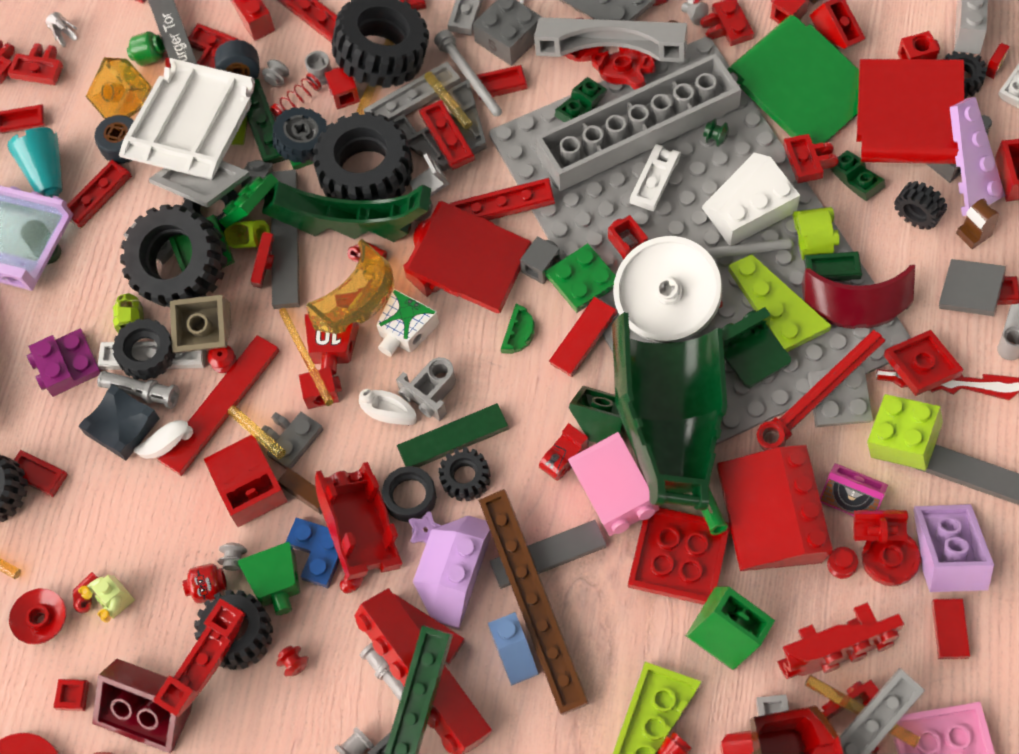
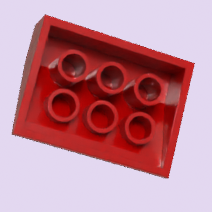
M807 445L777 447L717 463L716 466L740 571L822 564L833 552Z

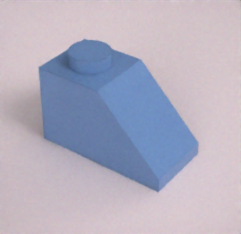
M514 612L489 622L488 626L511 686L539 675L516 613Z

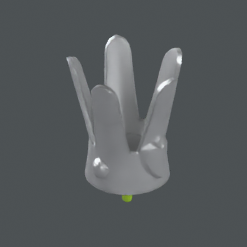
M54 12L47 17L46 25L52 30L55 41L58 39L62 47H65L66 43L61 31L66 33L72 40H77V36L68 25L74 29H77V27L67 22L61 13Z

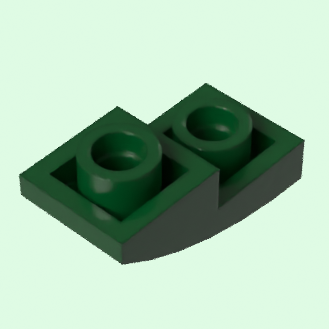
M586 77L572 89L571 97L556 108L555 117L565 123L593 110L607 93V89L591 78Z
M848 150L838 156L839 162L837 166L830 168L841 182L865 201L885 188V180L866 169V163L861 162L860 157Z

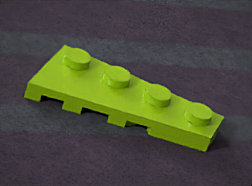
M752 254L728 266L729 273L752 308L758 311L766 307L771 314L769 329L787 352L831 330V325Z
M645 662L613 754H656L664 739L669 735L701 686L702 681Z

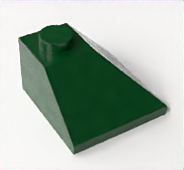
M582 386L570 402L569 410L588 437V440L597 444L619 432L622 438L625 428L615 404V395Z

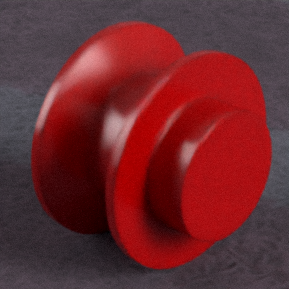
M229 345L226 348L210 349L207 356L212 369L218 373H227L237 361V357Z
M848 547L835 548L827 561L829 572L839 579L851 577L858 566L856 553Z
M287 646L278 654L279 659L276 665L278 667H286L284 671L285 677L296 676L307 666L309 658L308 656H299L300 646Z

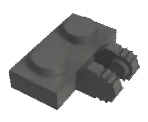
M275 412L271 418L277 425L284 428L285 431L280 436L269 426L264 425L260 431L275 442L267 451V455L285 469H292L323 431V427L302 412L291 423L285 417Z

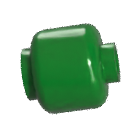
M151 31L132 36L129 40V47H127L129 58L139 66H147L159 62L163 57V53H165L162 38Z

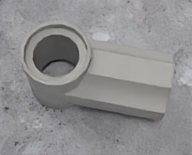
M1019 303L1011 304L1004 330L997 346L999 355L1011 361L1019 358Z

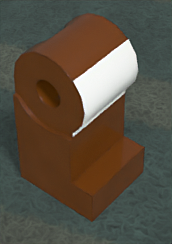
M984 198L978 200L970 207L966 213L967 216L964 224L958 227L956 232L971 249H974L993 235L999 218V213L990 208Z

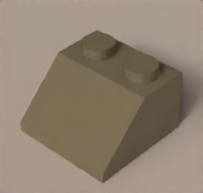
M223 295L170 301L173 353L227 347L231 332L230 302Z

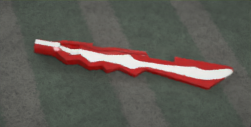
M877 369L876 380L890 381L901 388L908 387L895 370ZM961 374V376L929 391L933 393L942 389L954 395L962 388L1011 400L1019 393V377L983 374V379L964 377Z

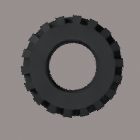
M1 454L0 522L8 520L7 515L13 517L17 513L15 509L17 507L21 508L24 504L21 500L23 496H27L24 486L28 485V481L22 478L25 472L22 468H19L20 464Z
M225 590L224 596L217 593L214 595L215 600L210 602L208 599L204 603L206 606L205 610L199 609L197 613L200 620H195L194 627L197 630L194 633L195 639L198 641L207 626L203 623L221 598L245 613L244 618L248 619V628L240 639L232 643L219 666L225 668L227 665L230 670H236L237 665L244 669L249 667L248 662L252 661L255 664L260 661L257 656L260 653L263 655L267 653L268 650L265 645H271L272 637L270 633H273L270 616L261 603L250 593L247 596L241 590H238L236 594L232 590Z

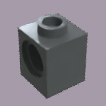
M537 236L520 259L521 272L544 284L548 279L545 271L560 262V248L551 240H544Z

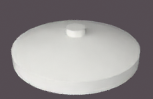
M677 236L658 237L637 246L622 261L614 281V301L619 315L623 312L629 313V328L640 337L657 343L680 342L700 333L716 315L722 299L721 275L712 256L699 244Z

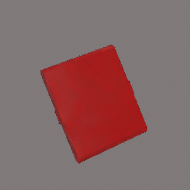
M439 201L404 270L406 273L435 285L456 297L466 299L494 313H501L520 273V259L532 242L482 217H477L444 201Z

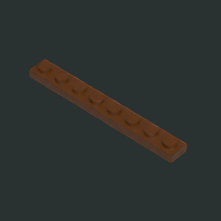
M503 489L479 499L478 501L559 713L564 715L588 705L589 701L507 491Z

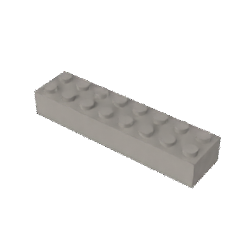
M714 53L535 136L536 154L559 191H562L654 148L656 144L665 143L739 108L741 88L717 54Z

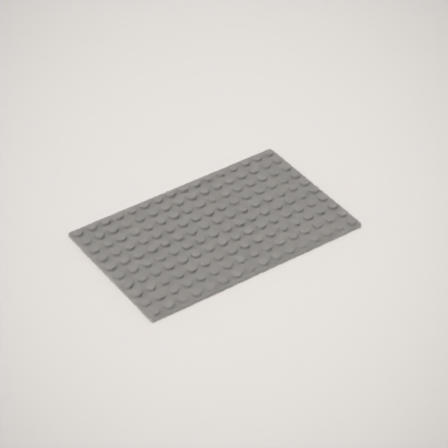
M704 37L687 44L684 62L657 60L654 62L655 72L647 73L643 76L647 85L714 53L717 54L727 69L730 66L712 39ZM734 72L731 73V76L737 81L738 78ZM599 82L600 85L607 89V93L595 108L626 95L635 89L627 84ZM741 90L739 108L716 118L717 125L722 126L727 122L729 127L727 139L721 146L717 147L715 140L706 143V137L703 136V132L707 123L660 144L666 150L672 151L674 149L680 151L681 155L654 212L630 204V196L653 148L565 190L559 191L536 154L535 136L564 123L555 117V110L570 98L571 95L495 127L489 132L492 142L517 185L545 178L550 179L555 204L533 209L532 212L548 240H551L560 248V261L588 243L615 275L623 258L608 239V227L615 220L624 219L629 215L643 230L648 240L663 236H677L689 239L704 249L729 246L704 212L702 206L753 153L771 157L800 194L797 211L824 208L807 182L797 183L783 145L752 99L743 90ZM792 215L735 244L792 239L794 246L791 249L754 253L752 255L803 300L802 279L805 263L801 259L798 233L795 230ZM832 223L833 230L837 229L839 233V245L834 246V253L853 252L835 223ZM628 236L622 239L628 246L633 244ZM751 254L713 259L721 275V300L723 307L718 309L716 315L705 329L687 340L699 338L716 328H723L729 323L735 324L742 320L748 312L754 310L728 271L730 264ZM862 264L861 279L834 281L860 286L875 284ZM614 289L599 298V300L617 310L614 301ZM618 310L616 316L602 334L612 352V324L619 316ZM897 316L893 321L873 328L849 329L830 324L831 330L787 352L791 357V364L788 367L750 388L743 385L724 358L728 408L726 415L722 418L720 426L722 432L720 438L717 439L716 445L786 413L810 390L807 375L810 371L832 369L873 330L879 332L886 341L859 366H864L865 375L889 364L883 356L885 350L910 339V335ZM629 328L630 339L657 343L640 337Z

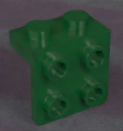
M766 307L758 311L752 310L735 324L729 323L722 328L724 358L747 388L758 384L791 364V357L769 329L771 314Z

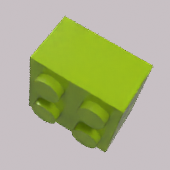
M885 394L867 441L871 458L926 471L943 424L941 407Z

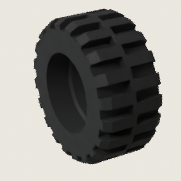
M351 0V2L343 5L337 14L331 43L332 54L338 66L344 68V73L349 77H355V81L361 84L365 82L371 87L379 85L382 88H389L391 85L395 87L404 84V81L409 82L421 70L429 40L427 24L424 18H420L421 14L416 9H412L411 5L406 1ZM366 37H383L395 45H380L368 40Z
M359 112L351 113L352 116L345 118V116L338 118L337 123L334 124L332 122L326 127V133L322 132L317 138L318 143L314 145L313 164L320 186L326 197L359 201L382 200L402 196L406 191L405 186H408L412 179L413 162L406 134L395 121L390 120L388 122V118L381 114L377 117L372 112H365V115H359ZM371 151L385 156L379 166L367 172L353 173L342 168L351 156L360 152Z
M169 204L161 205L159 207L160 210L153 207L146 211L147 216L143 217L140 215L135 219L137 224L133 228L129 226L126 231L128 238L126 241L122 240L121 248L124 249V254L120 255V263L126 266L122 269L124 278L129 280L128 284L133 290L137 291L145 299L163 307H170V301L205 297L209 291L214 293L218 288L215 283L218 279L222 280L225 274L221 270L222 266H227V257L223 256V252H226L227 249L226 244L220 240L222 239L220 231L214 227L212 222L196 211L177 204L173 207ZM180 234L187 235L192 245V256L188 266L178 276L171 279H162L158 274L156 266L159 250L170 237Z

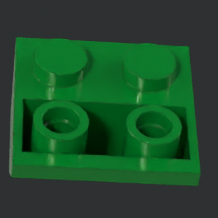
M729 586L715 587L685 637L728 668L734 670L761 646L775 620Z

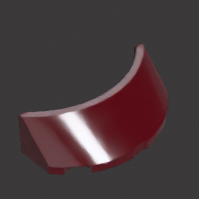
M909 265L902 273L887 281L863 286L834 282L818 275L811 268H805L802 279L803 301L820 316L827 319L826 321L829 324L849 329L878 327L893 321L897 315L912 305L914 301L915 265Z

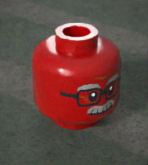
M213 563L190 568L187 573V579L183 580V589L186 597L191 596L195 603L202 604L208 599L209 601L215 600L214 595L217 593L223 595V591L227 590L224 570L222 568L218 569Z

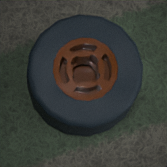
M231 40L221 44L216 50L214 58L215 69L252 77L254 80L258 78L260 72L259 56L252 44L242 40Z
M114 115L107 117L97 126L94 134L95 142L107 161L114 160L118 164L132 161L119 156L123 140L134 122L132 118L125 115Z

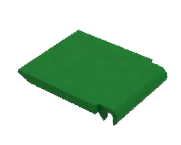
M789 15L727 69L730 74L734 72L737 75L736 83L741 84V90L791 137L809 134L813 144L825 143L858 113L859 69L811 24L805 26L794 15Z

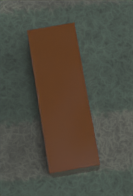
M288 468L278 480L280 487L321 515L322 510L315 485Z

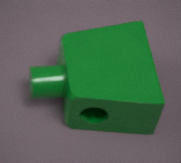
M289 541L237 560L262 606L273 604L275 613L278 616L292 611L289 597L300 593V584L295 551Z

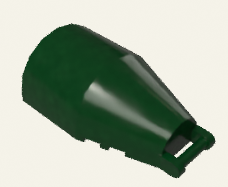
M623 312L612 324L615 404L648 485L650 503L659 506L664 503L693 506L696 510L704 511L709 506L708 485L716 457L714 450L717 439L721 436L722 430L720 426L722 418L726 415L728 408L722 328H716L699 338L683 342H641L630 339L629 313Z

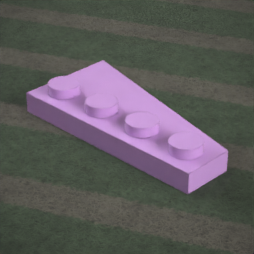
M976 97L967 98L950 107L953 141L958 143L959 150L957 156H955L956 167L960 166L962 182L958 183L959 193L964 194L965 206L961 207L962 216H967L966 213L970 207L980 199L984 198L987 201V205H990L1005 196Z

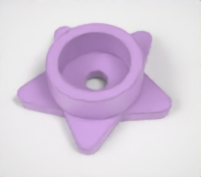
M430 511L426 512L421 519H409L413 534L411 542L427 543L431 529L441 526L434 523ZM424 527H426V528L428 529L427 532H424V531H423V528H424Z

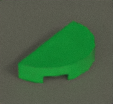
M515 304L500 349L501 353L513 354L522 351L531 343L534 337V320L527 312V309L519 304Z

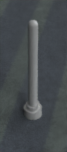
M449 30L439 32L434 38L436 46L440 51L450 55L491 113L496 117L500 116L502 109L456 48V39Z
M788 238L708 248L705 250L714 259L791 249L794 246V241Z

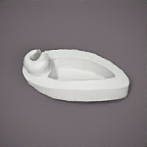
M364 389L360 392V407L370 417L382 422L400 425H414L417 422L414 409L400 396L383 390Z
M183 420L169 422L143 443L136 446L134 452L146 459L163 456L176 446L181 439L188 440L193 434V429L188 426V422Z

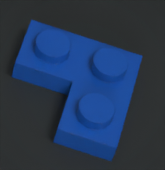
M296 517L286 542L289 541L294 549L310 553L300 577L303 581L328 589L340 561L328 527Z

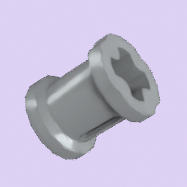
M355 727L353 729L354 733L341 746L337 744L334 748L339 754H362L365 750L372 749L374 745L358 727Z

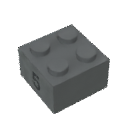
M496 0L473 22L475 42L512 66L535 43L534 36L538 19L541 16L517 0Z

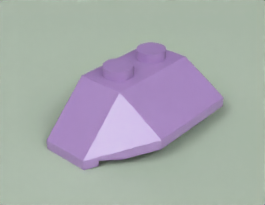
M465 516L431 529L413 584L429 616L443 625L460 629L491 538V532L486 520Z

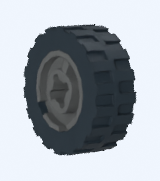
M294 107L290 108V110H285L274 121L273 146L276 148L277 153L281 154L286 160H291L295 163H306L307 160L312 162L314 145L318 143L317 138L322 132L326 133L327 121L321 117V114L314 112L310 108Z

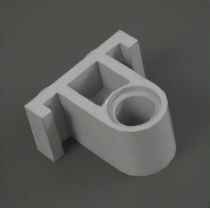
M438 357L431 360L410 383L407 374L404 372L396 379L400 396L407 402L413 401L419 405L418 408L424 415L429 418L433 416L441 421L447 414L445 403L442 400L453 389L456 382L452 363L448 359ZM439 373L447 374L445 377L442 378L435 377Z

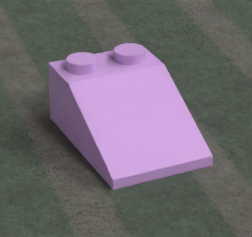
M972 505L914 506L913 511L922 570L929 592L988 590L994 563Z

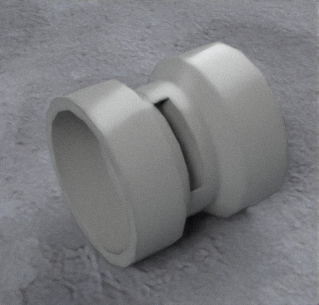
M322 51L311 52L305 58L307 71L316 76L321 85H325L327 80L324 73L332 70L329 57Z

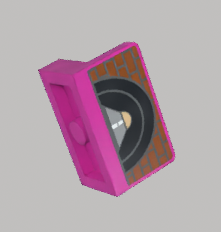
M835 463L820 496V501L854 516V511L857 510L876 511L880 507L888 484Z

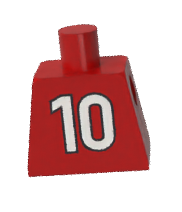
M355 313L305 314L308 351L314 364H321V369L331 367L333 375H336L337 364H348L352 358L359 330Z

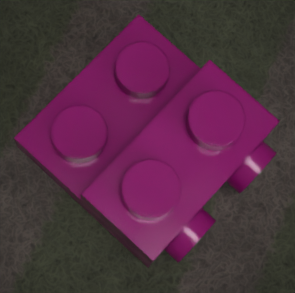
M81 328L58 339L51 335L28 346L31 353L26 355L32 368H38L40 373L35 376L40 388L42 390L47 389L52 397L99 376L101 372Z

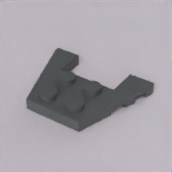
M559 0L592 19L635 21L656 3V0Z
M467 79L449 89V96L459 108L450 115L475 155L487 147L470 82ZM404 114L393 120L405 132L411 150L423 158V155L427 153L439 164L443 172L451 168L427 127L416 132Z

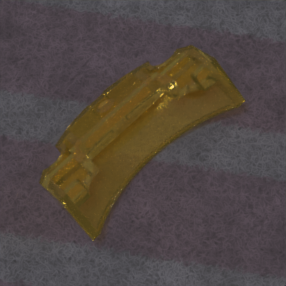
M360 239L358 242L361 251L359 262L347 280L327 295L309 302L305 306L314 330L333 334L345 332L347 326L351 323L359 322L362 324L374 316L390 298L395 283L391 265L363 239Z

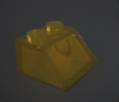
M104 57L85 97L104 119L114 115L131 117L141 110L153 87L127 58Z

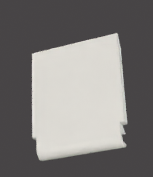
M170 58L171 69L165 67L164 77H158L123 140L119 156L213 180L252 104L250 96L254 89V79Z

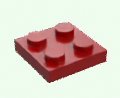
M928 330L886 349L883 355L915 396L961 376L964 370L932 330Z

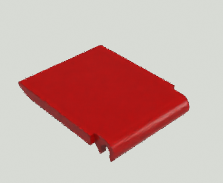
M860 59L856 142H862L861 162L956 164L955 156H957L959 150L958 143L953 141L950 107L964 100V60Z

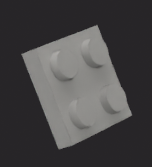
M864 366L858 367L813 409L815 427L869 423L873 420ZM831 369L810 371L807 374L809 388L811 389Z

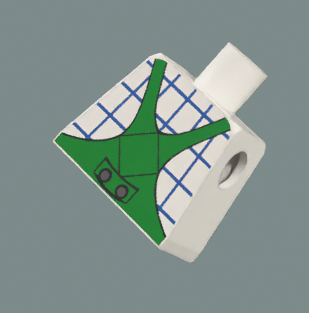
M394 289L377 322L379 335L383 338L378 349L390 357L397 347L407 352L414 351L439 325L437 311Z

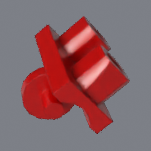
M907 510L854 511V541H879L880 544H886L887 541L907 540Z

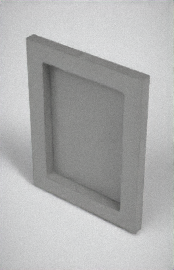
M222 161L213 180L163 168L150 177L149 182L208 208L250 176V172Z

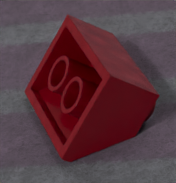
M116 658L98 675L92 724L171 754L191 713L192 703L179 717H176L153 702V699L168 677Z

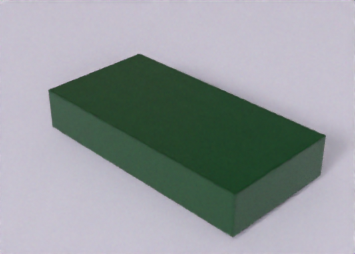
M859 251L805 255L804 257L805 268H811L818 275L831 281L857 280L862 277Z

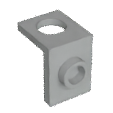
M426 153L423 156L430 168L411 180L410 185L413 191L421 185L432 188L431 197L449 183L439 164Z

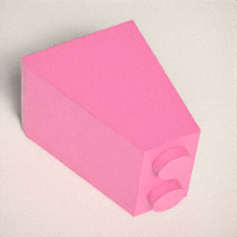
M619 432L568 459L609 536L623 533L630 525L639 520H646L652 517L656 511L660 510L658 505L650 503L648 485Z

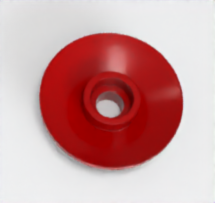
M44 588L30 590L21 595L13 604L9 614L10 629L13 635L23 643L38 645L48 642L63 628L66 620V606L62 598L52 590ZM45 615V619L38 624L37 619Z

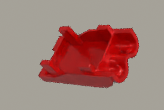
M364 462L361 468L355 472L338 471L325 478L322 470L316 471L315 487L318 501L346 579L351 580L365 577L368 570L380 569L381 573L400 569L403 563L395 545L398 533L394 523L390 524L387 509L379 491V484L372 473L369 462Z
M868 602L853 608L857 618L847 621V624H838L818 633L813 624L799 629L798 632L801 640L783 646L782 649L786 658L777 661L786 679L797 675L814 674L821 670L826 674L838 669L841 662L850 659L851 663L865 658L867 656L866 652L876 648L878 652L889 649L894 645L893 641L899 637L898 631L902 630L904 622L900 614L877 622Z

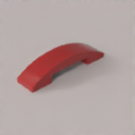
M220 598L203 623L207 626L175 676H168L153 702L179 717L203 690L223 661L240 629L245 613Z

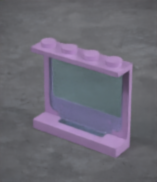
M0 185V283L33 291L73 216L66 201L56 196L50 198L35 191L29 193L14 186L8 188Z

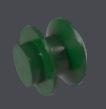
M714 119L712 123L708 122L703 132V136L706 137V143L715 140L717 147L724 144L729 133L728 123L725 122L722 126L717 125V119Z

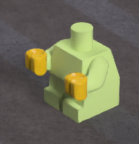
M114 575L99 577L78 590L84 599H90L93 593L96 594L94 596L95 599L104 608L99 610L97 615L105 623H108L111 618L114 619L135 601Z

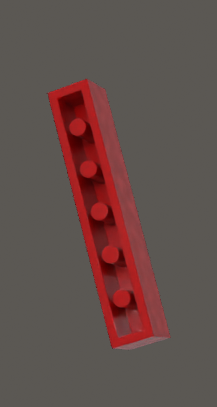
M387 588L362 602L354 617L359 629L362 632H366L371 639L376 653L383 656L389 665L392 675L397 680H400L404 686L420 630L392 591ZM444 665L427 724L438 733L446 751L452 754H466L483 743L493 730Z

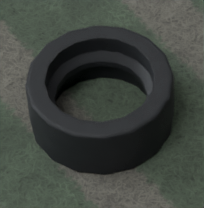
M405 466L396 469L385 479L382 488L383 501L391 516L403 522L409 523L411 518L421 519L426 512L433 510L437 499L433 480L427 472L419 467ZM404 481H419L426 491L423 502L414 508L406 509L399 507L393 499L395 488Z

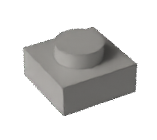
M787 694L756 698L758 716L789 710Z

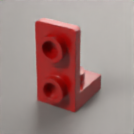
M871 679L864 684L858 681L846 690L847 696L841 700L835 697L821 707L823 709L822 713L829 720L860 698L863 700L862 706L865 708L880 690Z

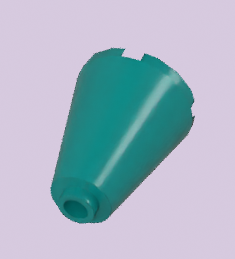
M38 127L25 130L26 135L20 138L18 134L13 136L8 141L9 152L33 190L46 197H59L63 188L58 134L56 132L53 133L51 128Z

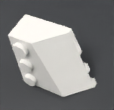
M753 153L702 206V209L728 245L732 246L792 215L793 211H797L800 194L771 157Z

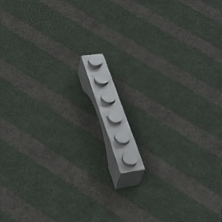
M539 17L534 36L536 56L562 57L568 53L585 48L615 46L643 52L658 61L684 62L687 47V23Z

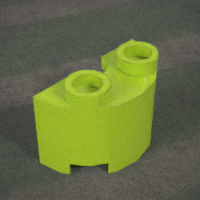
M824 207L793 211L792 217L795 230L798 233L801 259L804 260L805 255L834 253V246L839 245V233L837 229L833 230L832 223H834L833 208Z

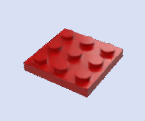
M659 507L660 510L656 511L652 517L642 521L628 580V588L704 605L714 588L718 585L730 524L726 522L728 528L723 533L712 535L704 517Z

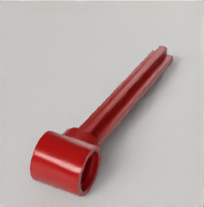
M875 330L870 332L779 419L774 417L771 421L761 424L756 435L762 450L766 451L777 447H784L786 441L793 435L790 431L886 341L882 335ZM774 431L779 434V439L772 444L765 442L764 436L768 432Z

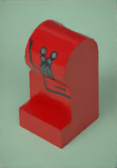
M568 423L562 430V435L542 457L539 468L556 481L560 480L572 468L568 459L589 448L588 437Z

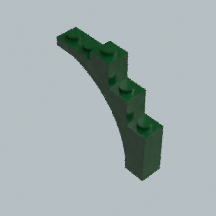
M278 181L265 195L262 213L315 237L330 228L352 239H356L370 231L387 240L396 242L409 233L411 223L415 219L429 211L432 188L421 185L411 193L382 200L359 201L320 196Z

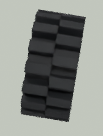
M952 51V55L948 53L943 60H964V71L971 75L970 78L964 79V99L967 98L968 93L972 97L976 92L980 91L987 73L985 61L980 62V55L973 57L974 54L972 53L965 54L960 52L958 54V52Z
M914 181L905 185L894 201V205H896L894 208L896 211H899L898 215L900 217H905V222L910 221L914 227L918 225L919 229L926 228L930 230L937 225L946 212V200L944 197H939L941 195L939 191H933L934 187L929 186L928 188L926 183L921 182L919 185L918 181Z
M463 447V452L460 453L458 448L454 449L455 454L453 456L450 453L446 454L447 460L442 459L440 463L442 468H439L438 473L442 487L451 498L455 496L458 501H462V498H465L467 502L471 501L472 496L478 499L480 497L479 493H485L487 491L486 485L489 486L491 482L487 461L481 453L478 455L475 449L469 452L468 447ZM469 466L475 470V477L472 481L459 483L454 479L455 472L460 467Z

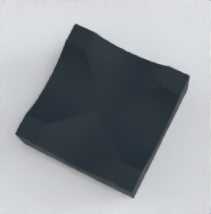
M112 384L106 391L101 403L88 417L84 418L79 424V428L86 436L127 461L134 452V448L143 441L160 418L154 409L137 401Z

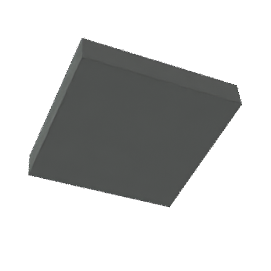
M951 259L939 301V309L995 316L1006 274V266Z

